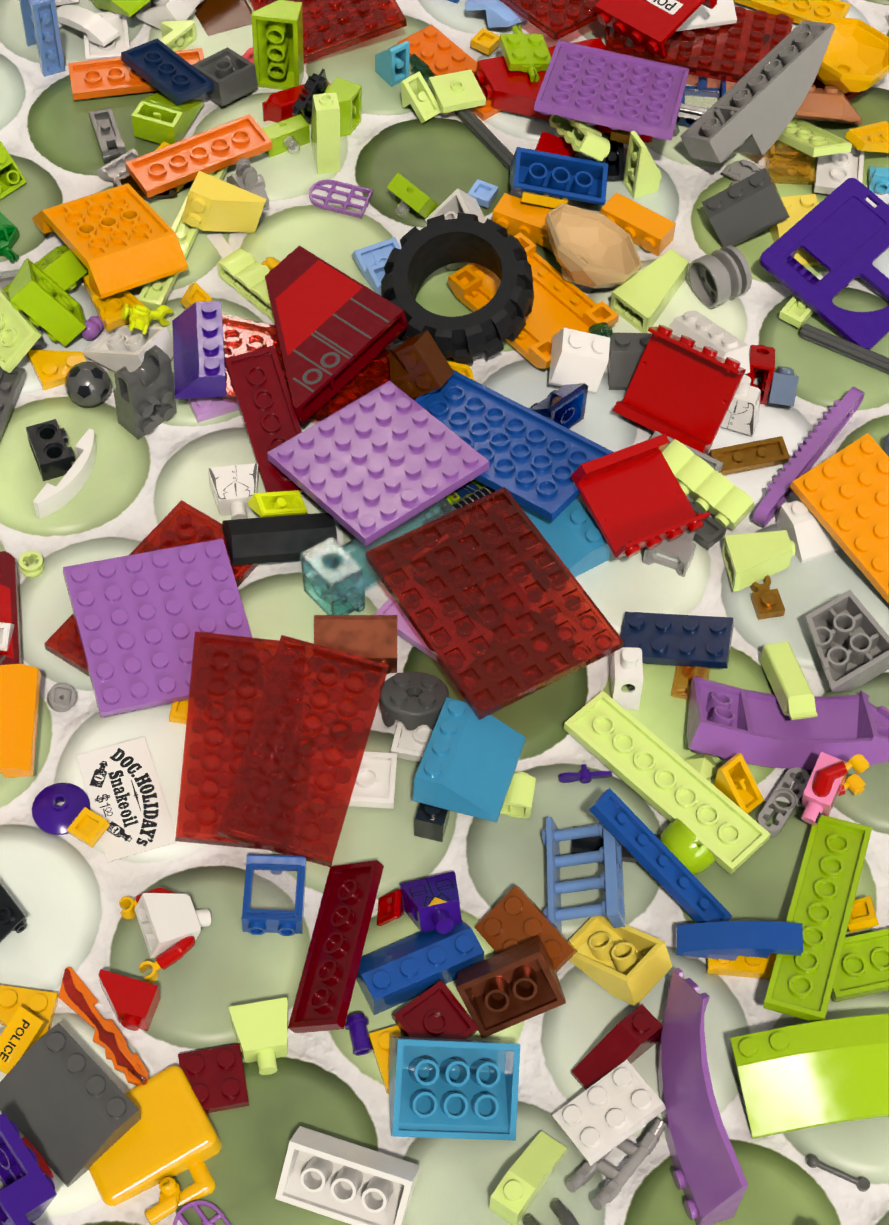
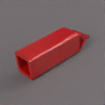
M305 84L270 94L267 101L262 102L263 121L269 120L278 123L294 117L292 115V107L297 98L300 99L298 97L299 94L307 96L301 91Z

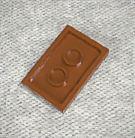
M516 885L474 927L497 954L540 936L553 962L556 973L577 952L576 948L527 894Z

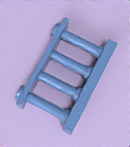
M19 0L27 46L37 44L43 76L46 77L64 72L65 64L55 0Z
M546 817V829L542 830V839L547 847L548 908H544V914L561 933V921L602 915L604 918L609 919L613 928L625 927L622 844L600 821L596 825L559 830L552 817ZM601 836L604 839V847H600V850L560 856V841ZM597 862L605 864V873H601V877L560 882L561 867ZM601 888L603 891H606V900H602L600 904L561 909V894Z

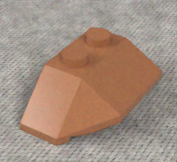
M812 84L803 103L793 117L807 120L862 124L860 114L844 93L835 86H825L822 89L816 88Z

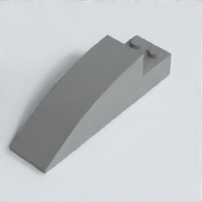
M802 21L680 136L691 158L721 164L729 158L733 151L763 156L789 125L816 79L833 35L834 24Z

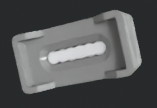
M689 530L684 531L682 536L673 541H669L668 538L664 539L660 545L653 549L646 547L643 563L647 565L657 563L675 569L679 576L685 577L695 552L696 544L693 541L696 531L692 533Z

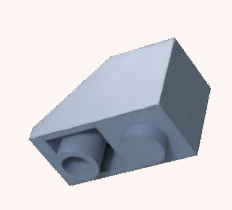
M777 366V370H774L768 396L769 403L794 407L799 376L794 373L792 368Z

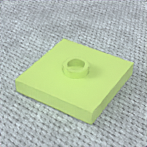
M471 69L433 76L428 79V84L442 113L486 105V98Z

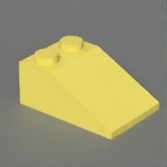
M199 171L189 191L181 222L202 231L255 233L266 199Z
M816 194L781 197L790 217L769 228L773 242L777 241L819 204ZM803 248L796 250L794 258L804 267L822 265Z
M603 915L591 917L568 940L577 950L569 961L612 996L635 1007L673 967L665 941L626 924L625 927L613 928L609 919L604 918Z

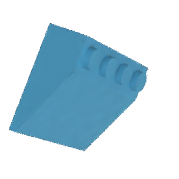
M510 498L497 507L499 511L546 546L545 551L523 566L524 570L543 593L609 560L611 549L596 521L577 498L553 521Z
M446 697L414 777L412 801L497 823L526 737L475 704Z
M390 1036L388 1072L391 1136L516 1141L520 1044L509 1041Z

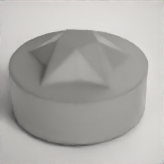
M57 683L49 690L47 703L54 711L66 712L75 704L76 692L67 683Z

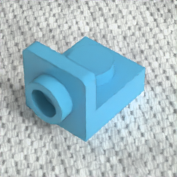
M869 166V190L873 193L889 194V168Z

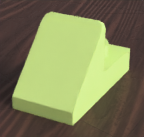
M193 20L161 22L162 38L160 41L173 51L184 50L197 40L196 26Z
M420 71L400 82L402 106L405 108L411 104L421 124L442 112Z

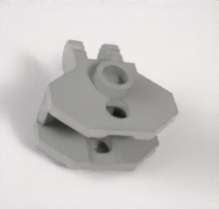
M247 158L239 159L236 163V173L226 177L227 183L265 198L264 208L269 207V198L265 191V181L262 175L257 174V171L251 167L250 161Z

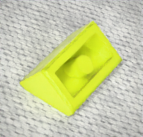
M299 490L254 493L247 502L248 506L260 517L301 515L308 512Z

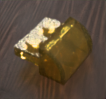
M776 141L766 152L767 171L774 183L814 184L816 157L803 153L782 141Z

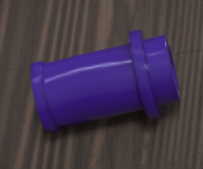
M362 1013L348 1016L345 1029L349 1030L353 1055L360 1056L372 1052L373 1048L367 1029L369 1020Z

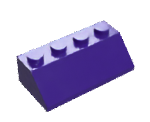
M221 301L195 302L172 320L175 399L226 397Z

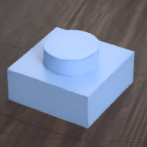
M477 179L468 194L474 197L480 206L489 208L498 194L499 187Z

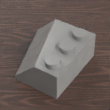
M851 590L805 616L832 692L853 691L889 669V636Z

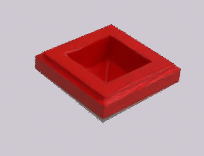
M397 889L378 899V926L385 925L404 915L401 890Z

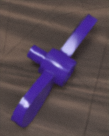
M582 764L579 773H561L558 775L561 783L580 780L581 783L586 784L590 783L592 779L611 777L612 772H590L587 769V765Z

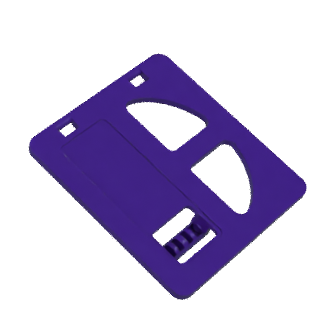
M848 178L761 254L759 263L849 342L871 350L889 333V306L876 311L854 312L842 309L834 305L832 301L856 277H861L889 301V278L872 264L889 248V206L859 180ZM866 198H869L877 207L874 208L866 201ZM798 248L806 250L826 267L829 273L819 280L794 258L796 250Z

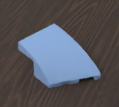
M467 0L465 2L466 11L486 10L488 28L509 27L527 21L528 16L544 15L543 9L529 0Z
M395 237L355 250L352 254L362 275L371 288L380 296H382L381 280L385 275L384 266L394 247L401 249Z

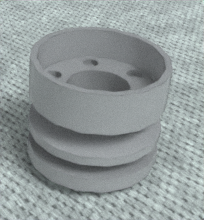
M732 245L724 246L720 250H715L709 255L697 258L689 264L688 276L691 288L697 299L708 308L716 307L726 302L729 298H735L739 294H744L751 288L752 276L749 264L738 248Z

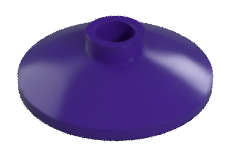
M56 783L44 788L36 796L32 805V816L36 825L46 833L53 835L69 834L67 831L68 827L83 808L86 807L90 810V801L87 794L80 787L71 783ZM59 802H65L62 806L55 805Z

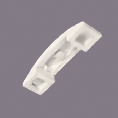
M63 5L56 9L59 28L65 24L85 32L88 41L104 47L119 36V32L110 23L88 9L75 5Z
M89 428L75 446L78 459L59 484L54 486L47 483L34 499L33 504L37 518H45L64 507L79 493L87 482L96 460L94 430Z

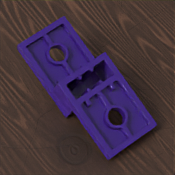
M5 1113L0 1114V1180L5 1188L0 1190V1225H35L33 1221L41 1217L56 1197L55 1185L47 1174L44 1175L37 1164V1157L34 1151L25 1146L20 1138L17 1125L12 1120H8Z

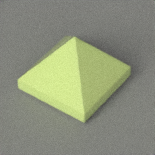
M696 754L685 759L689 765L707 780L717 775L719 767L710 754Z

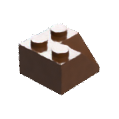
M428 330L389 347L390 381L412 399L441 388L454 373Z

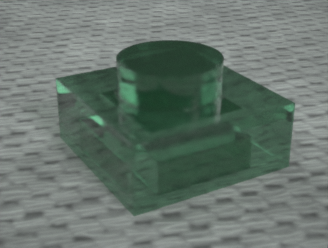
M415 54L410 57L409 63L412 67L410 70L412 74L420 71L424 80L428 83L429 77L434 76L430 67Z

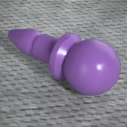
M99 315L91 316L86 320V328L80 334L87 340L95 339L104 328Z

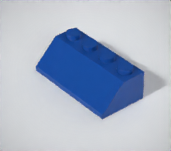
M517 147L511 162L509 183L512 189L605 205L608 163Z
M462 921L460 924L454 925L449 933L440 934L437 930L420 931L362 956L356 981L373 1015H376L420 996L440 980L445 984L456 980L457 971L484 960V951L472 928Z

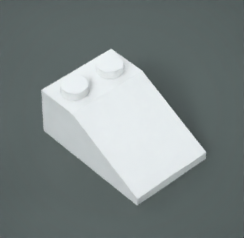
M122 325L108 332L105 330L82 351L85 357L115 372L126 366L129 372H134L144 361V353L155 345L162 349L171 359L173 357V341L167 327L149 326L147 334H142L140 329L133 328V331H130L128 329L129 325Z

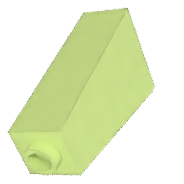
M336 92L313 95L311 146L317 174L341 172L340 107Z
M670 249L613 290L610 308L640 332L648 333L649 327H653L685 281L689 261L673 249Z

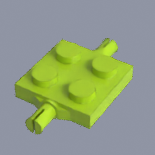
M514 25L512 27L513 34H500L498 40L508 70L527 72L531 82H538L540 77L537 72L547 71L551 60L543 34H523L521 26L518 25L517 27V25Z

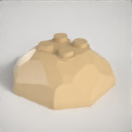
M563 203L546 215L545 223L549 243L555 254L556 262L562 267L561 276L566 281H574L577 284L591 288L617 287L629 280L643 266L630 234L604 214Z

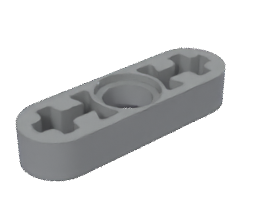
M793 767L787 770L759 813L757 823L771 834L769 838L780 834L803 798L804 790L810 779L809 773L803 768ZM796 778L800 779L801 782L792 791L790 789L792 781ZM785 797L790 801L791 806L787 808L780 807L775 799ZM773 813L777 815L774 824L770 827L765 825Z

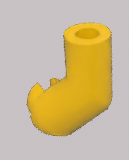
M165 1177L160 1181L158 1203L144 1212L150 1225L160 1222L178 1208L181 1190L179 1184L172 1177Z

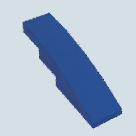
M722 921L677 925L676 955L736 961L738 956L768 958L770 953L801 956L803 952L802 923Z

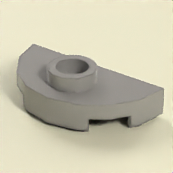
M134 148L98 169V176L104 180L113 181V179L129 173L126 170L125 162L137 158L138 153Z
M741 160L728 164L721 173L740 182L760 171L761 168L753 162Z

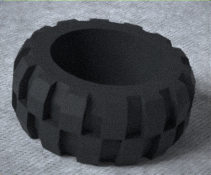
M458 213L457 219L445 220L444 214L427 219L428 226L421 230H418L415 226L400 239L402 248L394 247L384 266L385 275L381 280L382 297L403 309L408 323V327L398 338L403 341L428 330L445 358H453L454 362L461 364L473 363L472 357L485 354L488 359L504 349L503 341L506 338L510 341H514L526 325L525 317L532 312L534 301L533 276L531 265L527 260V253L516 237L508 236L506 228L488 218L485 223H481L475 214ZM468 262L484 266L495 273L501 280L496 294L485 306L463 316L447 317L437 315L426 310L416 301V295L424 280L437 269L453 263Z

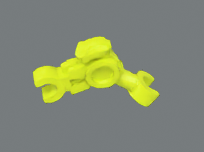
M126 303L123 307L121 318L126 320L127 315H129L130 323L128 329L130 331H133V328L140 329L142 334H147L151 320H156L163 326L169 325L170 322L164 316L167 313H173V310L167 305H161L157 310H150L145 306L137 304L132 305L131 308Z

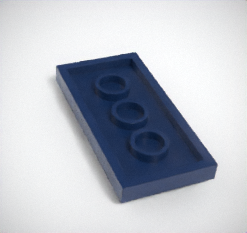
M158 38L121 52V60L176 105L213 91L214 82Z
M625 612L619 647L641 648L642 662L646 664L727 669L734 619L731 617Z

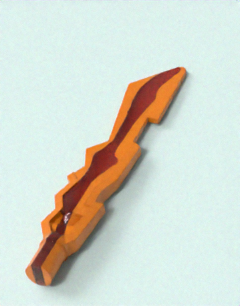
M66 967L59 998L95 1029L93 1042L105 1048L106 1059L112 1060L115 1070L125 1074L127 1083L136 1086L145 1085L149 1079V1073L137 1053L132 1054L129 1051L125 1038L112 1019L104 1020L94 1007L95 1004L99 1003L74 970L71 967Z

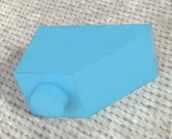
M408 41L402 42L375 55V72L391 87L409 77L410 43Z

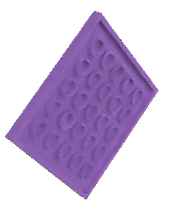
M558 40L537 95L534 110L544 115L562 116L566 120L575 119L584 121L589 125L607 126L612 130H625L629 132L635 130L638 135H647L657 140L671 141L689 68Z
M391 381L379 386L267 452L268 460L365 546L490 469V463L485 457Z
M223 539L63 567V575L100 717L195 699L199 696L204 697L264 685V674Z

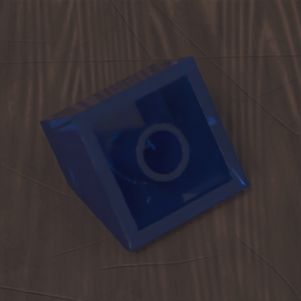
M585 383L564 385L557 391H552L541 402L533 404L529 409L570 429L584 419L588 385Z

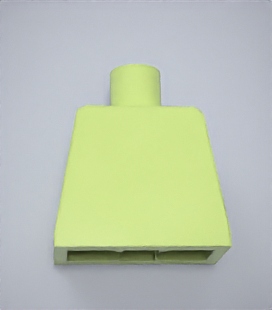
M287 997L230 1006L231 1025L238 1044L240 1043L244 1062H257L259 1074L270 1075L277 1072L276 1058L288 1055L289 1013Z

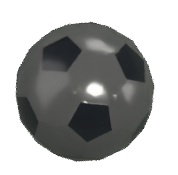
M85 361L75 364L68 371L65 378V389L68 396L81 406L91 407L100 404L110 391L111 381L108 373L102 366L94 362Z

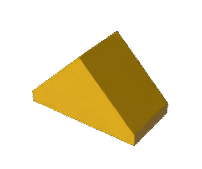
M737 753L718 769L714 786L744 812L749 814L764 801L741 753Z

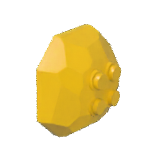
M828 16L820 21L822 23H832L835 26L816 76L820 82L826 86L838 87V90H841L843 93L861 92L871 88L889 74L888 36L860 19Z

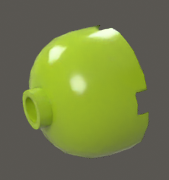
M676 818L664 829L659 840L693 875L700 874L709 868L716 859L708 848L699 842L696 838L697 836L681 820Z

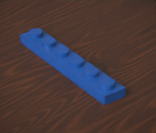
M610 788L603 792L588 809L697 923L722 922L731 919L732 915Z

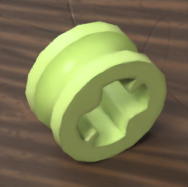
M37 551L24 552L19 557L21 573L29 578L41 575L44 571L42 555Z

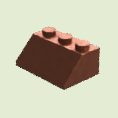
M314 615V673L325 675L334 673H350L353 675L362 673H378L381 675L397 673V615Z
M540 936L457 971L456 988L471 1018L478 1026V1031L482 1038L566 1003L553 962Z

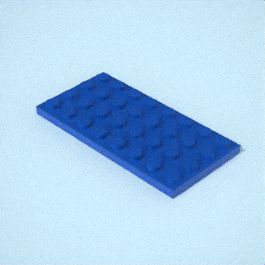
M453 370V375L441 388L421 395L414 400L489 461L490 469L474 478L475 480L551 521L580 495L571 478V475L581 464L613 453V451Z

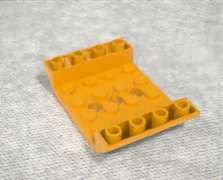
M129 183L41 210L32 218L33 223L43 234L55 232L86 266L89 274V286L101 299L188 270V264L176 233Z

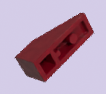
M641 1004L600 1041L571 1071V1075L585 1090L625 1060H628L630 1064L656 1044L659 1041L663 1025Z

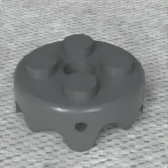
M423 672L397 673L387 679L379 691V707L383 721L387 727H391L395 724L396 720H399L405 724L408 730H414L421 725H428L431 730H434L446 697L449 698V691L447 686L434 675Z

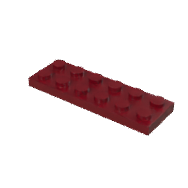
M270 346L225 358V365L256 463H258V470L265 492L299 490L300 494L305 493L268 460L267 452L302 432L275 347Z
M378 860L330 867L288 1026L294 1033L344 1029L384 865Z

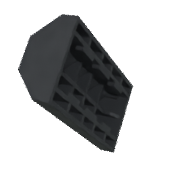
M329 513L224 520L222 522V531L232 566L337 557L336 525Z

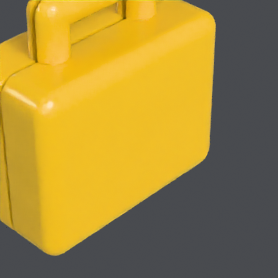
M175 1065L169 1066L149 1078L148 1081L142 1082L143 1085H137L124 1093L139 1109L141 1119L89 1168L96 1188L106 1205L116 1206L158 1185L163 1178L173 1177L187 1169L190 1170L194 1183L180 1192L178 1206L200 1199L215 1190V1181L204 1161L220 1152L222 1142L192 1090V1086L182 1068Z

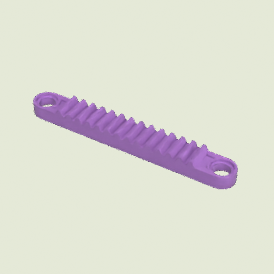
M853 386L841 401H834L833 406L829 407L828 413H825L823 419L819 420L818 426H814L813 432H809L808 438L804 439L803 444L799 445L797 451H794L792 458L790 457L787 464L783 465L782 471L779 470L777 477L773 478L772 484H768L765 497L758 505L752 517L753 522L765 527L781 508V505L792 494L793 490L789 487L792 481L808 472L857 411L865 392Z

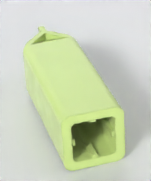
M789 642L766 644L763 647L760 663L783 714L789 716L791 720L817 717L814 695Z

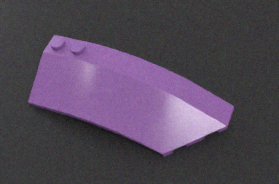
M693 676L687 722L688 747L699 754L707 753L719 756L727 761L737 753H741L748 764L790 769L800 767L804 770H813L821 752L848 762L854 755L861 754L869 762V765L889 762V710L884 706L875 707L869 702V695L861 690L858 695L814 696L818 716L791 720L789 716L783 714L775 694L745 690Z
M680 968L673 969L669 982L662 1020L663 1029L658 1042L657 1078L659 1098L666 1107L661 1112L662 1121L667 1124L664 1132L675 1169L673 1171V1179L676 1187L679 1190L682 1189L686 1197V1201H684L686 1213L690 1220H695L696 1225H712L734 1217L748 1187V1183L723 1125L713 1092L704 1032V1013L710 996L706 992L699 994V986L690 978L683 979V971Z

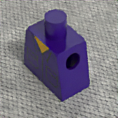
M454 871L400 884L404 911L421 932L437 930L440 934H446L453 929L454 925L462 922Z

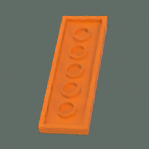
M432 24L398 42V44L405 41L410 43V60L430 77L470 69L474 74L477 70V62ZM486 99V105L469 108L482 121L502 111L492 108L490 99Z
M202 48L174 51L191 65L204 59ZM121 57L68 63L73 100L159 91L121 60Z
M248 114L127 161L125 164L126 170L145 196L149 198L195 180L199 171L210 174L237 163L241 158L248 159L273 148L270 138L254 118Z

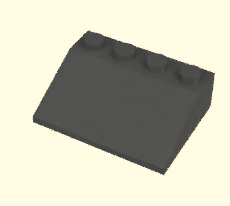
M59 1023L38 1039L0 1082V1112L5 1113L8 1120H12L17 1125L19 1131L37 1149L48 1166L67 1187L71 1186L86 1173L95 1161L141 1119L139 1109Z

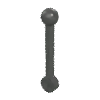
M814 1155L807 1158V1165L810 1168L818 1167L855 1184L861 1192H866L870 1188V1181L867 1178H855L820 1162L818 1157Z

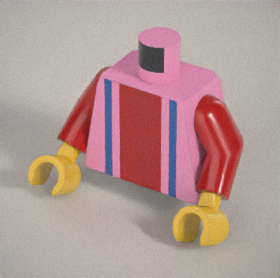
M821 752L803 793L802 806L805 809L801 819L809 824L817 825L821 815H830L837 797L844 795L847 789L854 796L862 793L866 783L859 774L869 768V762L865 757L857 754L848 762ZM853 768L857 774H853L846 779L848 770Z

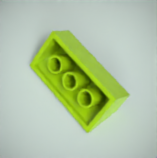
M278 0L252 12L253 55L258 87L286 90L301 85L304 76L302 2Z
M66 244L55 247L34 263L66 292L77 286L76 281L82 280L85 276L89 275L86 266ZM12 281L4 288H2V290L8 295L9 298L10 296L8 288L10 287ZM21 310V312H22L26 317H28V315H27L23 310Z

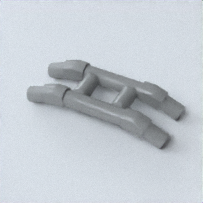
M656 1118L649 1131L646 1132L640 1141L639 1146L628 1139L616 1146L630 1156L620 1170L605 1161L606 1157L610 1154L608 1152L591 1166L584 1162L565 1183L566 1188L574 1193L582 1185L584 1186L597 1170L610 1179L601 1189V1192L591 1200L593 1208L601 1210L607 1203L612 1202L621 1192V1188L647 1155H650L659 1142V1138L667 1124Z

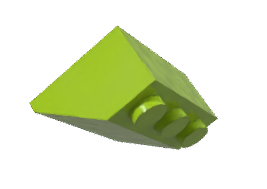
M27 258L8 288L9 301L16 310H23L35 326L44 328L51 340L54 342L59 341L62 345L67 346L86 328L82 306Z

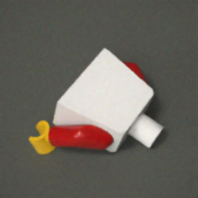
M157 887L139 894L135 900L126 896L119 901L120 907L125 909L120 912L124 919L131 920L137 916L150 958H156L155 962L144 961L140 964L139 971L141 973H144L147 969H153L152 973L144 978L147 983H153L158 979L159 969H167L189 952L195 945V941L201 932V927H208L211 924V914L208 909L195 910L189 895L178 894L163 887Z

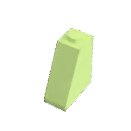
M787 530L724 536L722 557L733 592L749 587L752 583L763 580L767 575L770 577L789 568L791 556H795V544L793 540L790 541Z

